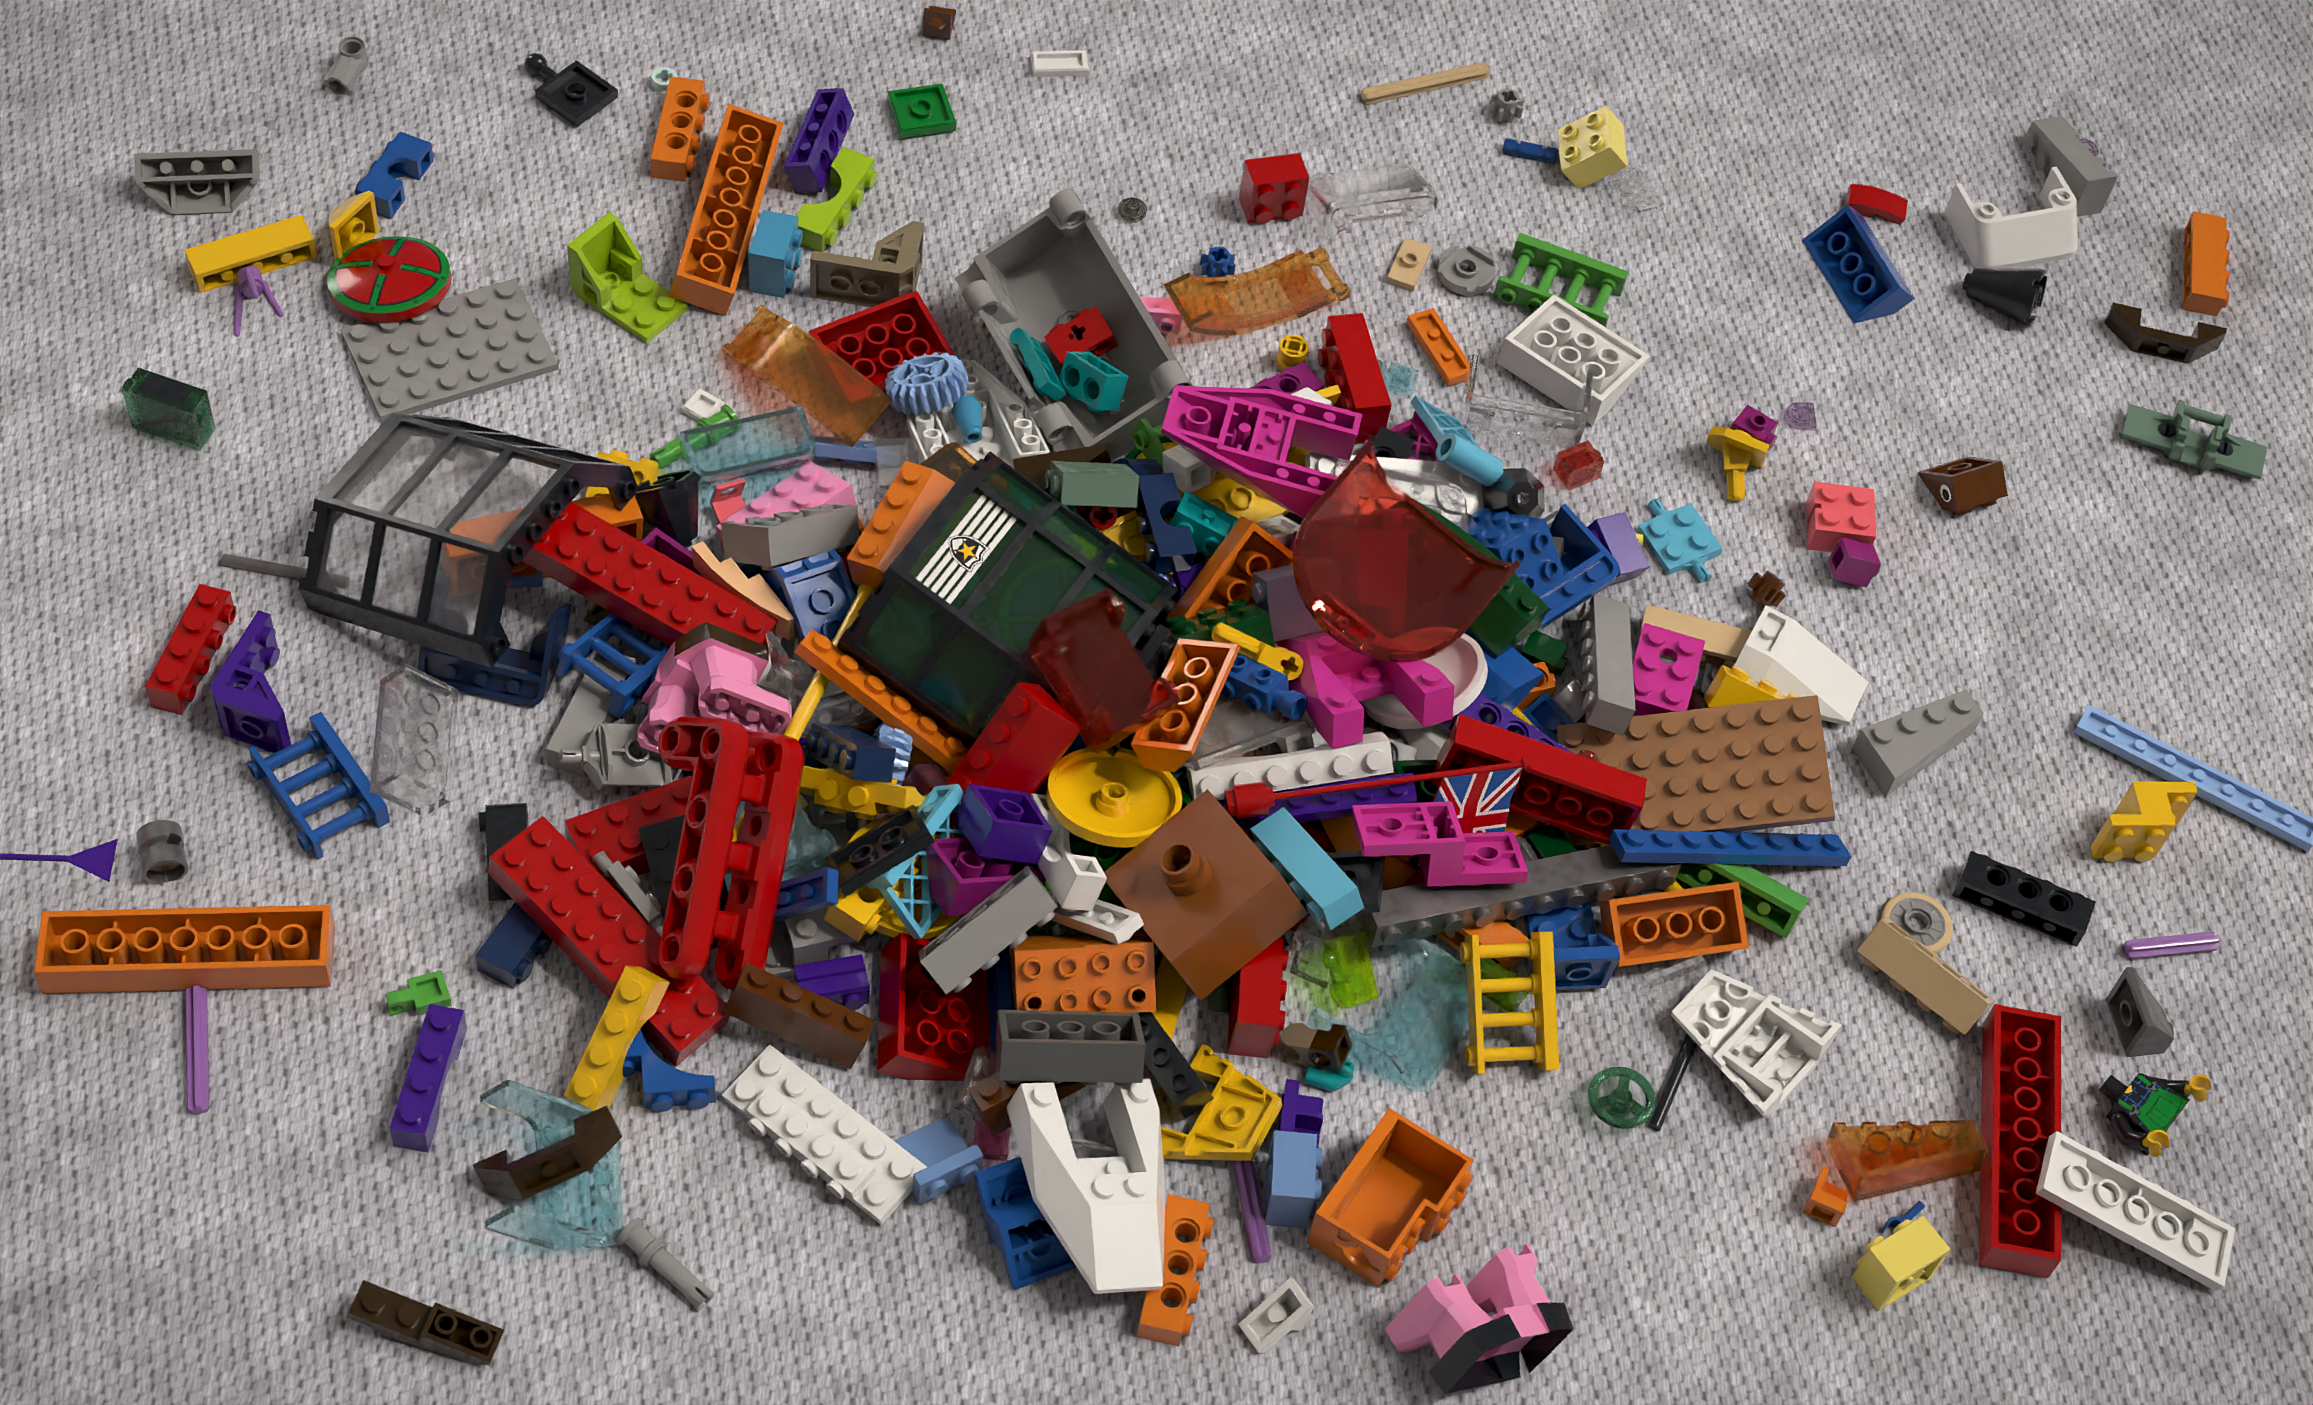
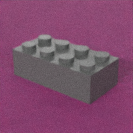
M998 1010L995 1050L999 1080L1013 1084H1021L1026 1081L1054 1082V1084L1078 1082L1083 1085L1109 1082L1120 1086L1143 1082L1146 1044L1139 1013Z

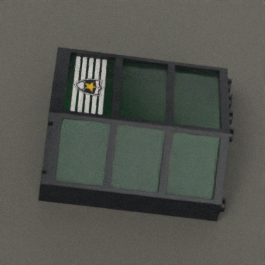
M991 451L986 454L984 460L981 458L973 465L972 469L974 471L967 469L890 564L882 576V581L875 590L879 594L876 595L872 592L858 611L859 615L851 626L846 629L837 644L839 650L853 657L861 667L872 675L879 677L887 687L899 696L906 698L913 707L925 716L932 718L939 727L952 737L958 738L969 750L1017 683L1040 685L1077 722L1085 712L1091 716L1102 701L1098 694L1103 688L1108 690L1112 677L1129 646L1132 645L1134 647L1140 639L1144 642L1148 640L1157 627L1154 623L1158 617L1162 615L1166 618L1177 602L1172 598L1178 591V588Z

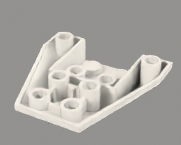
M1768 606L1764 607L1734 665L1747 671L1750 674L1749 678L1757 682L1763 679L1772 683L1778 688L1777 692L1788 696L1789 693L1799 697L1818 695L1821 720L1848 726L1869 683L1798 622Z

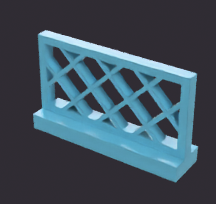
M958 784L935 786L917 808L932 836L934 833H940V839L949 838V834H958V838L966 837L959 825L958 829H949V814L952 810L955 813L957 812L961 799L965 794ZM926 848L866 884L869 889H879L914 939H921L942 912L937 902L932 901V895L930 894ZM917 856H922V875H914V859ZM899 879H904V899H900L892 889ZM914 880H922V900H914ZM913 904H922V920L919 924L913 918Z

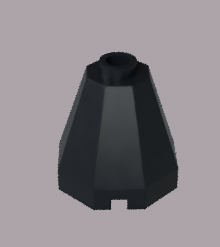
M1526 468L1503 469V474L1494 484L1482 486L1483 509L1488 508L1490 511L1497 512L1506 511L1509 514L1515 515L1525 514L1528 517L1539 518L1545 511L1544 485ZM1519 494H1520V501H1521L1520 503L1518 502V499H1517Z
M687 469L658 476V480L653 483L647 480L638 484L639 490L635 494V498L641 514L652 529L658 528L685 548L691 546V540L698 536L699 484L695 472H690Z

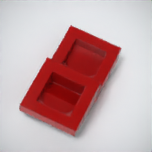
M1851 184L1848 187L1846 205L1848 204L1864 217L1871 218L1876 213L1886 220L1900 225L1906 219L1908 200L1873 186Z

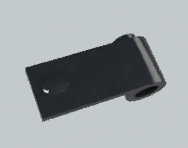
M527 803L485 805V812H479L480 832H486L487 871L490 856L529 826ZM488 874L489 901L513 900Z

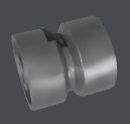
M156 820L146 823L137 830L136 840L138 852L141 855L140 864L143 878L152 884H161L184 878L188 873L189 867L180 824L171 820Z

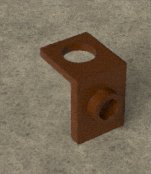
M936 6L924 8L922 35L950 40L956 10Z

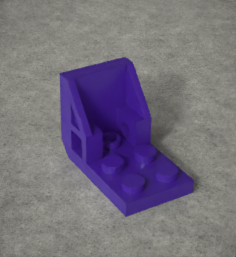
M258 610L212 681L210 688L218 719L225 736L276 753L290 746L291 741L284 711L264 673L269 666H275L279 659L280 649L277 646L276 631L273 628L271 614Z

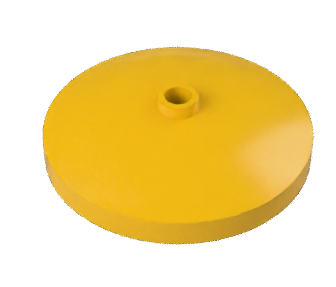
M1103 746L1084 748L1066 755L1059 760L1051 771L1046 789L1048 807L1062 826L1087 841L1111 847H1136L1180 812L1182 806L1181 789L1174 776L1168 771L1144 769L1135 751L1125 748L1118 750L1114 757L1109 755Z

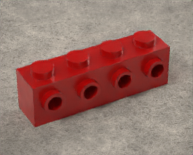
M199 583L145 685L151 707L183 715L189 702L193 701L197 686L202 677L207 674L210 661L216 650L220 649L227 628L235 620L237 608L233 604L231 591Z

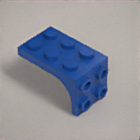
M1485 508L1473 513V518L1465 523L1456 524L1504 562L1535 594L1560 579L1564 574L1546 519L1528 517L1525 514H1509L1506 511H1490V509Z

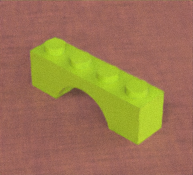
M846 147L842 148L830 165V184L837 189L838 194L831 200L823 203L803 204L796 214L798 216V229L803 230L802 246L824 252L828 245H834L839 228L847 226L851 218L852 209L854 206L860 207L864 199L865 190L867 187L871 189L876 182L877 172H875L874 158Z

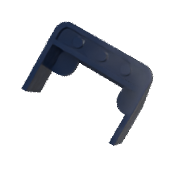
M445 576L435 583L428 621L470 634V621L468 617L459 610L448 608L452 577ZM565 603L551 614L548 631L541 632L533 639L530 652L508 647L491 668L420 646L418 673L429 684L524 706H535L547 696L560 661L558 654L566 643L572 604Z

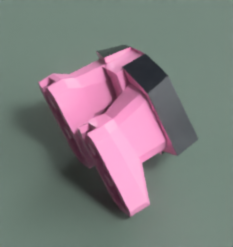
M1528 1243L1522 1247L1523 1250L1518 1256H1515L1510 1247L1497 1252L1467 1286L1464 1285L1459 1274H1455L1452 1277L1453 1281L1445 1287L1439 1277L1431 1280L1422 1287L1385 1328L1398 1352H1412L1430 1344L1433 1346L1440 1360L1428 1373L1444 1394L1521 1378L1520 1352L1528 1372L1531 1373L1574 1330L1565 1303L1550 1302L1535 1277L1538 1259Z

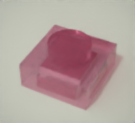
M976 1120L973 1146L978 1145L984 1155L983 1159L1007 1161L1010 1128L992 1137L983 1120Z

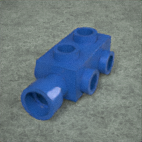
M1239 653L1220 693L1226 700L1235 698L1242 701L1251 712L1261 710L1269 714L1275 708H1278L1283 715L1293 720L1299 719L1304 714L1308 704L1305 695L1294 690L1289 691L1287 675Z

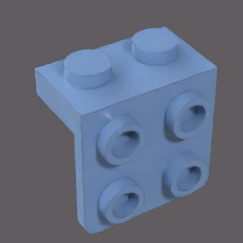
M947 1117L894 1140L927 1166V1168L913 1174L912 1194L919 1205L930 1199L937 1198L963 1183L974 1180V1173L982 1170L984 1155L976 1144L968 1148L952 1120Z

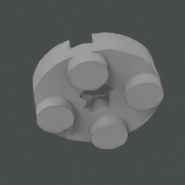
M1458 245L1446 249L1439 258L1437 278L1448 290L1471 298L1477 294L1484 293L1492 286L1496 274V269L1493 266L1494 260L1490 254L1479 247L1468 245L1467 249H1458ZM1467 268L1471 269V272H1464L1461 269L1466 270Z

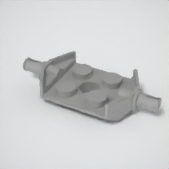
M596 723L585 746H582L580 750L561 749L559 752L560 764L574 763L582 765L598 791H602L605 786H663L677 781L681 773V769L666 765L660 754L640 746L637 740L640 724ZM628 748H639L643 752L644 758L636 759L632 757L628 752Z

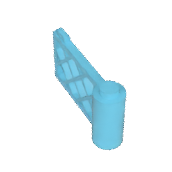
M1414 396L1410 402L1438 442L1436 449L1437 460L1484 486L1494 484L1503 474L1502 460L1481 449L1461 420L1418 396Z

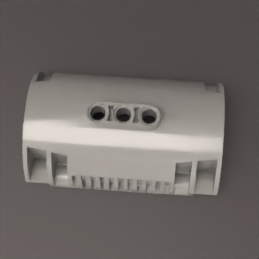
M1063 189L1050 199L1049 208L975 256L972 265L954 279L962 291L964 300L1045 438L1054 447L1055 451L1107 444L1111 460L1128 454L1136 447L1131 431L1139 420L1146 418L1152 428L1163 424L1174 386L1193 385L1186 377L1182 366L1094 221L1084 209L1080 198L1072 189ZM1097 306L1119 345L1099 358L1129 376L1122 397L1125 401L1124 407H1119L1120 411L1115 414H1110L1108 410L1100 414L1090 411L1087 408L1088 405L1084 402L1068 397V392L1059 401L1054 400L1049 395L1042 396L1033 385L1035 380L1033 375L1023 365L1025 359L1020 349L1009 341L1011 332L1016 328H1022L1030 337L1040 341L1059 378L1062 368L1049 348L1044 336L1054 326L1065 324L1074 319L1080 311ZM1081 336L1077 338L1078 341L1083 339Z

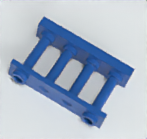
M611 613L573 644L567 643L558 654L560 661L556 675L562 677L573 667H576L610 692L612 699L608 712L619 718L643 698L655 669L671 646L668 645L664 649L654 648L625 627L629 622ZM615 635L649 659V661L645 665H637L608 645L606 641ZM595 651L630 677L625 681H617L587 660L586 657Z
M322 712L309 717L312 731L308 733V737L266 758H263L255 745L248 748L251 762L247 763L256 781L260 779L264 781L299 834L296 835V838L303 851L307 853L311 850L317 860L323 857L320 841L363 819L366 821L372 819L378 828L390 823L386 803ZM314 748L316 750L323 748L327 754L324 756L325 760L281 782L272 772V769ZM329 772L333 774L339 772L343 777L341 784L297 806L288 795V793ZM347 795L349 797L355 795L359 800L357 808L314 830L311 829L304 818Z

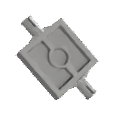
M604 851L596 854L592 861L602 871L603 877L609 880V884L661 936L663 929L661 918L663 916L659 910L662 907L652 893L649 892L646 895L643 893L639 885L641 880L629 865L624 868L619 861L612 863Z

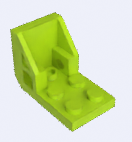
M608 212L567 245L570 286L576 295L646 344L688 310L686 302L669 297L668 290L643 274L640 253L618 217Z

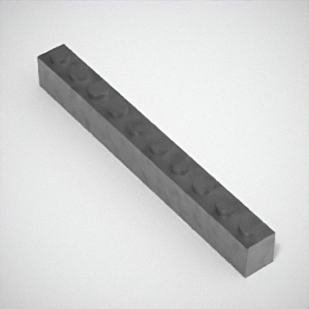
M1612 845L1525 862L1528 869L1527 882L1427 887L1426 882L1385 890L1382 891L1380 912L1358 913L1357 917L1371 947L1380 945L1391 946L1399 941L1414 938L1424 939L1429 935L1443 932L1453 933L1461 928L1476 925L1486 926L1495 921L1515 920L1524 915L1544 914L1553 909L1563 907L1573 908L1582 903L1596 900L1606 901L1612 897L1625 894L1635 895L1641 891L1654 888L1664 889L1673 885L1682 864L1621 862Z

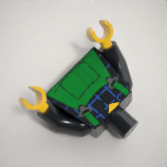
M2138 1073L2128 1087L2110 1075L2099 1091L2115 1102L2106 1118L2110 1121L2118 1141L2122 1145L2140 1149L2147 1156L2150 1153L2151 1156L2157 1157L2162 1154L2161 1147H2170L2169 1136L2166 1131L2190 1101L2188 1098L2190 1094H2192L2194 1100L2203 1102L2208 1097L2206 1090H2210L2212 1086L2209 1077L2201 1074L2193 1076L2189 1082L2187 1080L2156 1078Z

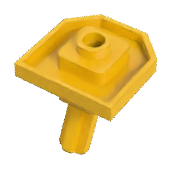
M1712 426L1708 434L1707 443L1715 450L1722 452L1723 475H1726L1727 499L1729 501H1742L1745 499L1744 474L1749 464L1762 469L1770 445L1752 438L1748 433L1741 430Z

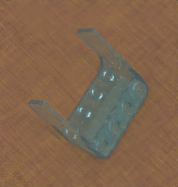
M1414 938L1387 946L1423 967V969L1378 1032L1373 1034L1358 1032L1316 1006L1310 1011L1307 1026L1312 1029L1330 1031L1333 1024L1346 1025L1353 1045L1349 1055L1410 1091L1424 1092L1432 1087L1469 1032L1466 972L1457 959L1424 939ZM1482 997V1011H1483V1008H1484V998Z
M505 1080L480 1095L481 1104L525 1119L534 1131L536 1151L574 1135L573 1120L593 1111L580 1104L512 1080ZM617 1142L591 1170L539 1192V1213L518 1206H510L485 1220V1229L554 1251L615 1245L617 1237L624 1229L619 1143Z

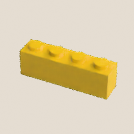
M302 214L184 250L188 269L200 293L238 282L237 273L246 266L258 268L262 275L317 258L314 238Z

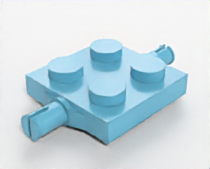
M1655 498V501L1652 499L1648 503V507L1655 515V518L1638 524L1637 530L1640 534H1643V539L1666 573L1670 575L1681 570H1692L1700 583L1709 581L1712 576L1703 564L1712 558L1720 556L1722 546L1695 507L1690 503L1678 509L1666 511L1659 498Z

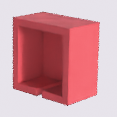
M1814 482L1806 500V523H1808L1807 550L1832 553L1841 537L1873 545L1876 539L1874 489Z

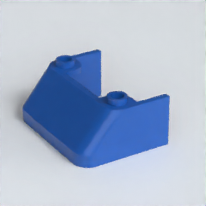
M1566 504L1560 506L1549 528L1552 537L1564 538L1563 550L1566 553L1560 559L1564 574L1560 579L1536 593L1550 607L1537 630L1543 629L1611 585L1620 571L1617 560Z

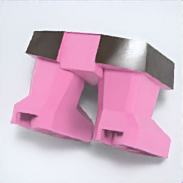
M708 622L696 626L676 639L655 669L641 702L649 705L647 716L638 727L637 740L640 746L660 754L658 741L661 731L670 721L681 716L722 718L742 724L747 732L783 734L788 724L792 722V706L790 702L785 698L757 687V683L769 662L767 647Z

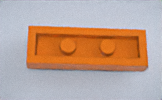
M1434 308L1408 315L1406 324L1447 387L1474 378V368Z

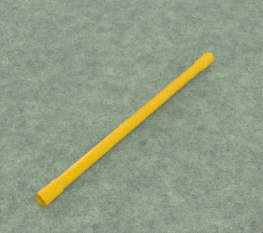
M864 584L859 586L857 596L832 641L834 646L837 647L839 639L859 615L858 611L872 592L876 595L878 594L875 591L876 589ZM818 670L793 714L792 722L788 724L783 735L793 737L799 741L830 682ZM744 809L734 826L733 842H738V837H740Z

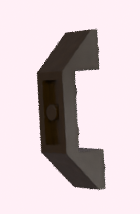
M2114 302L2104 322L2131 351L2186 364L2217 350L2227 333V328L2202 322L2197 323L2191 337L2140 326V308Z
M606 1105L574 1119V1135L515 1161L511 1159L506 1149L474 1163L473 1169L488 1196L526 1199L591 1170L622 1138V1133L608 1106Z

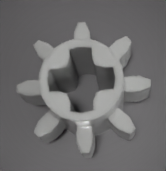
M1501 89L1499 95L1492 94L1489 114H1495L1498 122L1512 123L1515 117L1521 119L1524 109V98H1519V94L1513 89Z

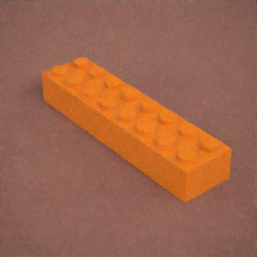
M728 103L670 288L669 297L726 316L735 294L784 123Z
M330 905L42 911L34 974L42 994L186 990L193 987V985H200L201 988H206L207 990L331 987L335 923Z

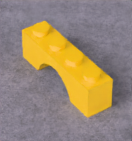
M625 967L564 1096L593 1111L606 1105L608 1108L610 1107L624 1079L622 1069L628 1049L644 1023L656 1013L670 984L669 981L642 967Z

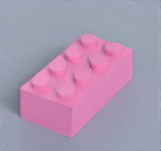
M811 461L785 480L779 482L769 491L754 499L747 506L729 516L723 522L735 521V523L746 524L745 518L774 517L773 513L799 512V509L831 503L857 504L850 483ZM720 523L716 526V530L723 550L722 525Z

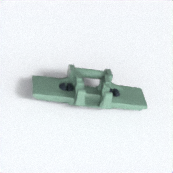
M2180 399L2176 404L2173 417L2129 404L2121 435L2126 439L2163 450L2162 454L2168 455L2170 459L2208 471L2210 469L2215 470L2218 467L2259 480L2262 477L2267 452L2266 446L2227 434L2230 429L2231 415L2225 414L2221 416L2186 405L2185 401ZM2191 419L2216 426L2213 427L2209 436L2188 431Z

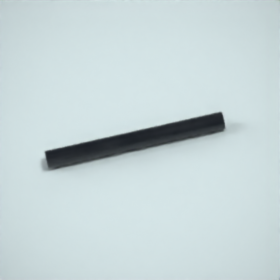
M1686 1033L1648 1123L1649 1128L1658 1132L1661 1131L1697 1045L1688 1033Z

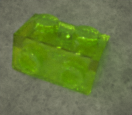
M1359 931L1324 940L1325 950L1322 951V959L1325 967L1330 972L1332 983H1330L1329 990L1332 1000L1337 1004V1007L1349 1009L1356 1007L1358 1003L1379 998L1365 932Z

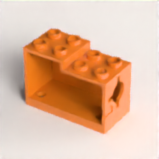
M1135 931L1129 940L1119 945L1090 934L1027 937L1017 947L1013 949L1009 947L1013 1010L1156 1012L1154 942L1145 931ZM1135 990L1141 997V1001H1134L1132 999V993Z
M1388 1108L1316 1211L1307 1243L1378 1288L1382 1286L1386 1279L1392 1282L1402 1267L1403 1263L1401 1261L1406 1253L1410 1255L1413 1252L1420 1238L1428 1242L1434 1233L1439 1236L1443 1233L1450 1221L1449 1215L1453 1208L1458 1210L1468 1194L1467 1188L1474 1178V1175L1469 1173L1474 1159Z

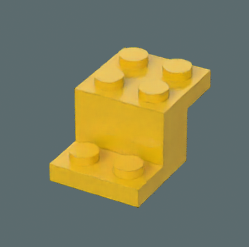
M2132 782L2115 812L2109 815L2090 846L2092 857L2104 858L2107 862H2115L2122 858H2135L2138 862H2146L2155 858L2197 795L2198 791L2195 782Z

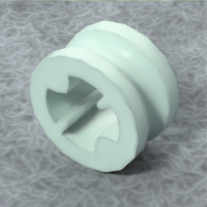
M669 67L655 69L651 75L653 89L659 93H666L670 76L677 77V73ZM662 78H667V82H661Z

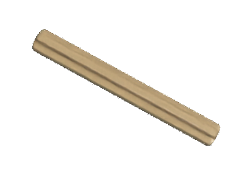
M1482 62L1363 88L1360 96L1363 103L1368 105L1486 79L1489 77L1490 70L1487 64Z

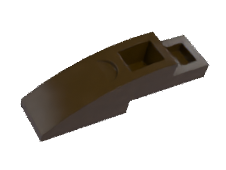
M365 1280L362 1281L347 1314L348 1319L381 1331L380 1337L458 1361L489 1366L505 1331L502 1328L436 1302L431 1307Z

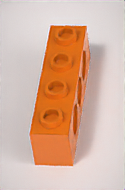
M670 76L650 158L651 178L686 182L688 172H694L695 155L692 154L693 151H699L700 134L697 133L698 130H704L705 114L702 112L709 109L710 93H705L704 80Z
M1168 1194L1165 1207L1163 1286L1160 1290H1147L1137 1337L1174 1346H1180L1182 1335L1189 1337L1194 1315L1187 1314L1189 1302L1196 1304L1201 1283L1194 1281L1196 1270L1203 1271L1208 1251L1201 1249L1203 1238L1210 1239L1214 1218L1208 1217L1210 1203ZM1183 1235L1189 1237L1192 1241L1184 1243L1176 1237ZM1177 1267L1182 1269L1185 1274L1175 1275L1169 1269ZM1173 1300L1178 1306L1169 1308L1162 1301Z

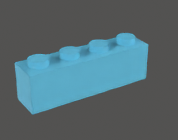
M1284 807L1250 829L1255 841L1254 844L1286 880L1299 901L1303 899L1309 914L1316 922L1321 920L1332 930L1364 909L1358 887Z

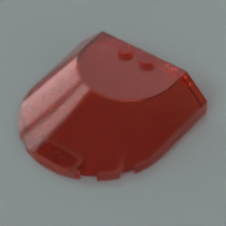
M1369 441L1316 501L1303 519L1293 547L1292 562L1296 585L1306 608L1314 620L1332 638L1352 651L1370 658L1389 662H1412L1427 659L1443 652L1458 641L1521 563L1518 560L1510 563L1491 558L1476 550L1456 535L1390 479L1374 453L1373 447L1375 444Z

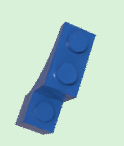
M641 1029L638 1031L626 1054L622 1074L623 1077H628L636 1071H642L645 1108L664 1112L672 1109L673 1106L688 1105L690 1108L700 1109L708 1106L709 1103H716L714 1075L686 1073L668 1065L649 1048Z

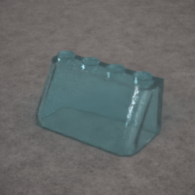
M801 405L681 431L682 470L688 469L690 472H694L699 484L698 492L714 490L716 485L745 478L747 483L796 472L814 458L816 442Z

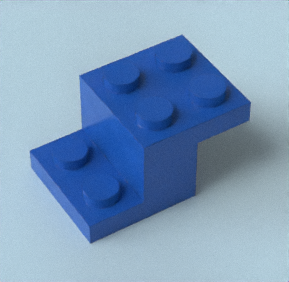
M1021 1156L974 1173L987 1233L1003 1254L1008 1279L1014 1290L1076 1268L1075 1263L1032 1198Z

